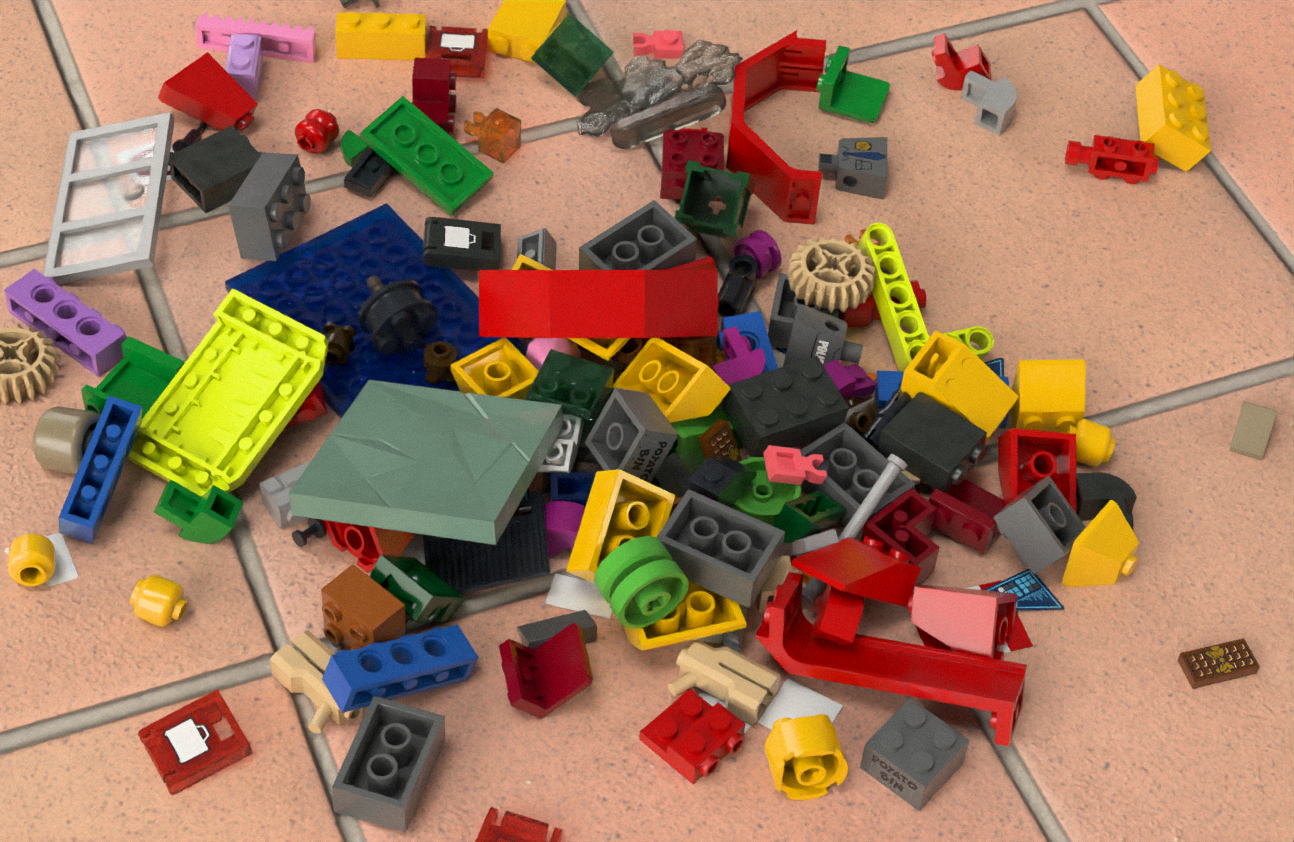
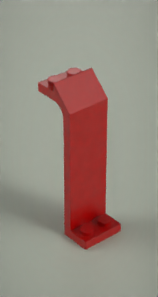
M789 572L783 584L777 585L774 600L767 603L764 619L755 637L789 674L992 711L990 728L996 729L994 744L1010 745L1023 707L1026 664L855 634L853 643L841 646L811 635L813 624L805 618L802 612L803 574Z

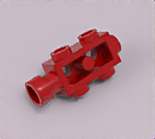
M1094 135L1091 147L1083 146L1081 142L1069 140L1065 154V164L1077 166L1078 163L1087 164L1088 173L1093 174L1098 179L1106 180L1111 176L1123 178L1129 184H1137L1140 181L1148 182L1150 174L1156 175L1159 157L1154 156V143Z

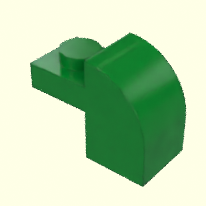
M170 480L161 494L154 513L179 526L181 530L178 536L197 543H214L223 539L233 529L244 502L215 485L201 497L175 481Z

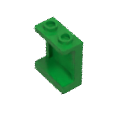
M129 336L121 344L123 359L96 388L86 384L81 389L85 410L101 415L108 396H112L142 406L143 419L185 364V361Z

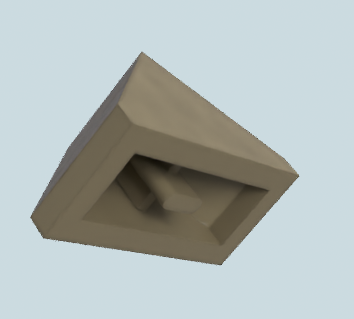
M1243 401L1229 451L1262 461L1277 411Z

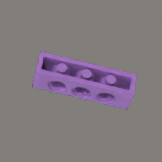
M33 269L4 289L9 313L27 326L32 325L36 332L43 330L47 338H51L56 347L96 376H102L123 359L121 344L127 339L125 331L119 325H113L104 319L98 310L90 309L83 304L74 293H68L59 287L51 277H45L36 269Z

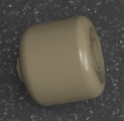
M61 406L45 411L37 422L33 436L34 455L42 468L76 475L101 415L89 410Z

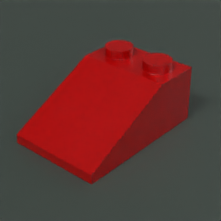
M1011 428L998 437V473L1005 506L1017 495L1049 475L1076 513V434Z
M865 536L863 541L848 537L838 543L830 544L794 558L791 566L843 592L904 607L907 606L922 568L909 562L911 555L891 548L890 552L883 549L884 542L869 536Z

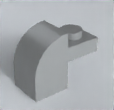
M970 71L965 76L960 99L977 106L974 124L1000 136L1012 121L1017 92L1013 84L1004 77H1001L996 83Z

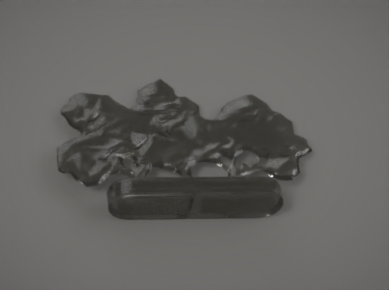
M697 40L680 56L677 64L672 67H666L664 60H649L648 57L638 54L624 67V77L621 80L603 78L583 86L576 101L580 102L583 106H590L591 108L577 121L579 135L587 133L590 136L599 137L605 134L611 127L610 134L613 144L620 149H629L663 136L665 130L682 129L721 113L727 104L724 92L718 86L726 85L736 76L735 66L743 58L739 56V53H730L728 46L713 44L705 40ZM703 75L704 78L701 85L696 84V88L693 89V81L696 77ZM712 75L713 80L707 82V78ZM688 85V90H684L682 86ZM672 93H686L664 102V99ZM641 108H647L645 110L637 112ZM625 110L626 116H621L619 112Z

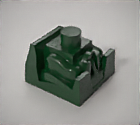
M380 555L370 574V578L405 605V625L408 620L424 624L425 622L431 623L436 618L440 622H449L466 599L414 557Z

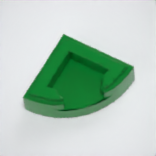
M348 130L341 139V152L344 161L352 167L369 146L360 139V136Z

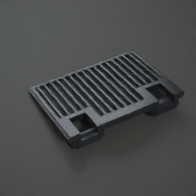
M540 490L530 492V499L520 502L496 545L423 535L425 566L461 595L551 575L543 492Z

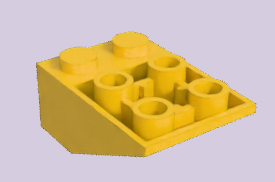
M937 330L934 331L904 370L900 388L901 394L899 395L900 398L902 393L906 392L913 399L918 392L923 393L986 431L985 441L987 442L1019 397L965 344Z

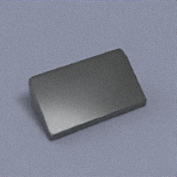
M546 228L519 237L517 258L519 254H522L552 270H556V241Z
M586 610L517 626L522 644L533 650L572 623L582 627L585 643L593 642L597 639V625Z

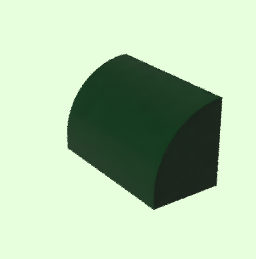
M819 490L785 502L775 521L774 527L785 531L783 543H790L833 527L842 519L847 509Z

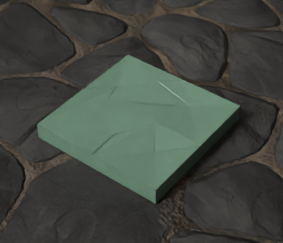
M368 380L331 435H329L290 490L289 498L292 515L496 545L563 428L562 405L475 393L464 394L459 391Z

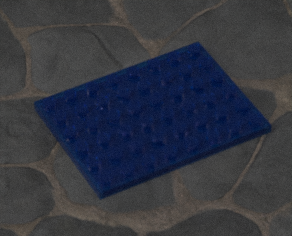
M387 203L282 253L277 261H266L225 281L228 293L235 289L326 336V332L323 328L327 322H334L336 325L344 327L351 326L356 330L354 337L356 347L353 351L349 352L348 362L335 366L325 363L323 376L320 379L325 402L341 419L368 380L460 392L456 381L452 383L442 381L434 385L426 382L425 375L427 370L423 368L425 348L437 341L450 343L457 351V362L503 338L479 337V297L450 268L427 266L423 263V240ZM377 275L384 286L398 280H414L422 287L424 300L432 302L438 311L436 324L424 338L423 344L414 351L405 350L391 355L381 354L375 350L371 343L372 335L365 333L360 328L357 321L358 313L365 301L373 294V291H371L366 283L369 277ZM506 337L525 357L526 345L518 337Z

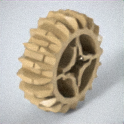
M819 236L816 242L808 239L805 245H798L797 250L790 258L787 276L788 281H790V290L795 291L796 299H804L806 306L814 304L818 311L821 308H827L830 313L834 309H839L844 313L848 307L856 309L859 303H865L868 295L873 291L876 272L875 267H873V258L868 257L866 249H858L857 242L848 244L845 238L839 241L831 236L829 240H824Z
M20 323L15 328H9L5 324L4 328L0 330V399L5 405L10 400H16L20 404L21 400L26 397L34 400L36 392L45 394L46 386L53 385L54 377L58 375L59 357L58 352L55 351L54 343L51 338H47L43 330L36 332L32 325L23 329Z

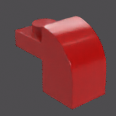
M945 33L934 37L932 57L936 64L937 81L943 87L949 90L962 91L965 76L970 71L992 80L991 63L979 44L957 52Z
M827 584L824 594L815 598L811 612L817 614L811 635L841 646L853 643L864 607V597L843 592Z

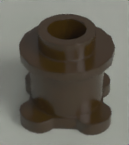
M334 322L325 323L323 330L326 332L325 337L329 342L325 363L333 366L343 365L349 360V352L353 351L356 347L354 342L356 330L351 326L336 325Z
M437 341L425 348L423 368L427 370L425 375L427 383L434 385L442 381L455 382V378L450 370V365L455 363L457 359V351L453 345Z

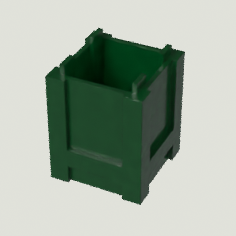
M688 160L685 169L687 179L680 209L676 210L674 218L691 233L696 232L727 239L732 242L742 239L748 207L755 187V181L750 173L737 171V174L703 167L699 162ZM717 197L722 198V203L726 205V209L720 210L718 214H713V208L709 207L711 201H715Z

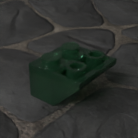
M567 11L530 58L576 97L612 56L614 51Z
M550 349L526 394L525 400L562 405L563 413L589 421L597 420L613 391L614 368Z

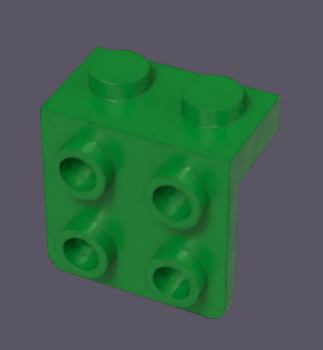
M839 45L835 55L828 57L825 67L826 75L821 74L817 83L816 91L821 92L818 109L874 123L877 121L889 93L890 83L847 71L850 48Z

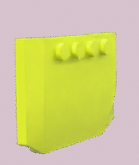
M235 289L229 292L213 313L217 320L141 420V426L127 458L168 482L173 480L201 497L213 485L229 493L244 484L323 376L329 344L324 335Z

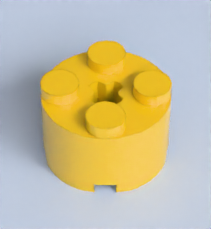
M818 714L794 719L785 717L773 723V731L765 741L764 750L775 787L779 792L780 790L786 792L787 797L793 800H810L827 794V787L834 782L839 786L845 780L848 773V764L836 728L827 715Z

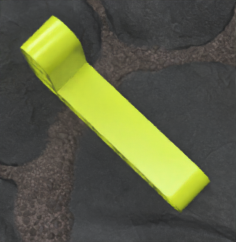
M873 223L866 229L860 239L858 249H866L868 257L873 258L876 276L872 294L897 367L900 372H904L912 361L910 355L916 356L930 337L927 333L894 234L886 224ZM870 239L877 240L881 246L873 244ZM880 268H886L891 275L883 273ZM890 296L896 297L901 304L894 303ZM900 326L907 327L911 334L905 333ZM981 326L944 333L965 344L981 360H983L994 344L991 332ZM970 342L976 343L980 350L973 348Z

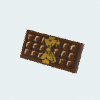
M719 419L698 438L705 459L708 457H729L737 462L743 461L728 421Z
M1244 638L1180 653L1177 660L1192 689L1257 674L1260 667Z

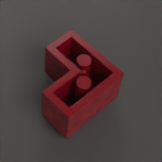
M415 57L412 74V104L447 134H454L455 115H450V113H456L457 95H451V90H456L457 72H451V59Z
M910 488L864 524L861 540L863 541L865 536H869L884 542L883 549L890 552L891 548L911 555L909 562L922 567L915 586H918L934 573L940 549L937 544L927 537L931 534L937 508Z

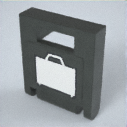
M427 217L425 219L423 263L425 265L470 271L499 270L501 224L441 217Z

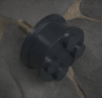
M377 275L369 277L366 283L371 291H373V294L365 301L358 313L357 321L360 328L365 333L372 335L371 343L375 350L381 354L391 355L405 350L414 351L423 344L424 338L436 324L438 318L436 307L432 302L424 300V291L419 283L414 280H398L384 286Z

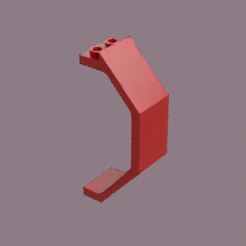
M797 30L735 66L726 168L737 174V171L750 173L755 181L753 193L783 222L815 225L822 172L798 170L790 167L744 121V112L780 90L820 93L816 91L819 77L823 73L826 40L797 38Z
M479 270V337L663 338L718 336V270Z

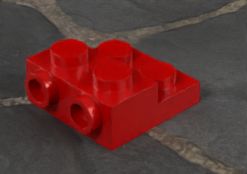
M690 688L640 731L639 740L689 782L694 784L703 775L705 777L710 776L717 769L720 760L728 753L732 755L741 748L745 741V723L719 702L711 706Z

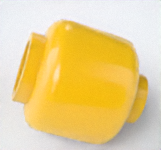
M1088 419L1080 420L1076 427L1071 425L1068 427L1066 433L1076 434V461L1091 467H1098L1102 462L1107 463L1116 442V439L1112 437L1110 428Z
M30 533L19 536L11 543L8 552L7 569L10 577L15 582L24 586H38L49 581L54 575L56 550L54 544L47 537Z
M153 574L147 579L141 578L138 581L131 595L130 604L134 606V613L138 618L159 627H166L173 619L179 621L182 618L188 601L183 599L184 589L179 583L158 574Z

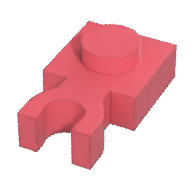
M653 30V35L633 33L634 56L654 53V59H683L684 44L682 31Z
M771 445L763 453L769 482L801 485L804 479L811 483L822 484L827 477L826 471L815 469L824 461L823 455L812 454L803 457L801 456L800 449Z

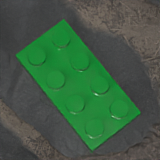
M404 96L400 97L361 131L360 139L450 216L456 213L493 178L494 172Z

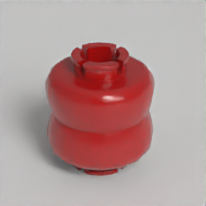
M313 109L306 115L304 120L296 125L294 133L297 144L302 150L320 154L328 148L330 143L338 138L340 130L337 119L332 113L321 109Z

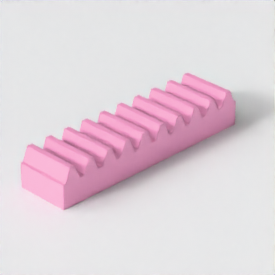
M208 13L198 17L195 25L198 48L228 52L231 35L250 34L261 37V50L264 57L314 63L316 57V39L312 26H309L306 30H302L301 25L290 29L289 23H286L283 27H279L278 22L267 26L266 20L255 24V20L250 19L247 23H244L243 17H239L236 21H232L231 16L220 20L219 14L209 18Z

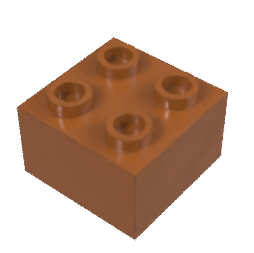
M354 564L321 589L323 631L331 643L335 645L340 644L344 649L350 651L367 647L375 642L383 643L396 640L406 635L405 605Z

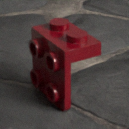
M665 130L663 132L661 199L682 200L687 179L685 169L688 160L699 162L703 167L724 171V135L722 133ZM717 197L715 201L721 202V198Z
M963 479L958 486L953 484L946 493L936 488L929 498V502L937 508L933 528L981 554L986 552L1000 532L993 517L1005 507V500L966 479Z
M575 623L568 625L534 650L510 638L499 645L502 659L501 666L505 674L508 690L507 696L510 705L537 718H544L589 687L593 681L582 627Z

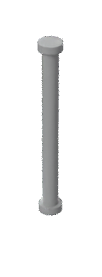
M893 454L889 455L887 458L888 465L839 536V541L848 537L856 538L900 471L904 472L907 468L906 462ZM812 576L806 587H802V597L814 604L815 598H817V594L825 582Z

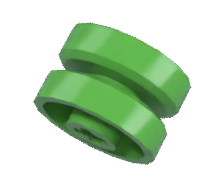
M751 457L740 461L739 463L756 471L757 476L731 508L774 526L784 503L801 496V485L769 482L764 457Z
M653 536L637 537L623 543L609 553L600 563L594 574V585L606 602L610 604V608L621 624L630 629L647 627L670 614L682 602L689 585V580L677 563L672 561L671 555L659 538Z

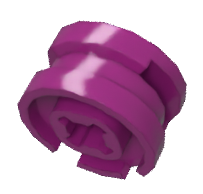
M755 230L750 233L749 238H742L734 245V257L737 255H748L756 260V279L759 278L760 280L767 273L775 271L781 265L782 257L777 243L772 236L763 230Z

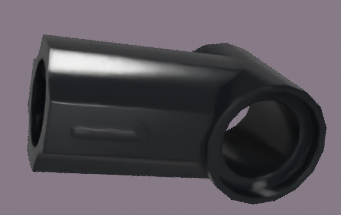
M737 255L730 260L728 274L718 293V313L721 317L741 315L749 295L755 291L757 262L753 257Z

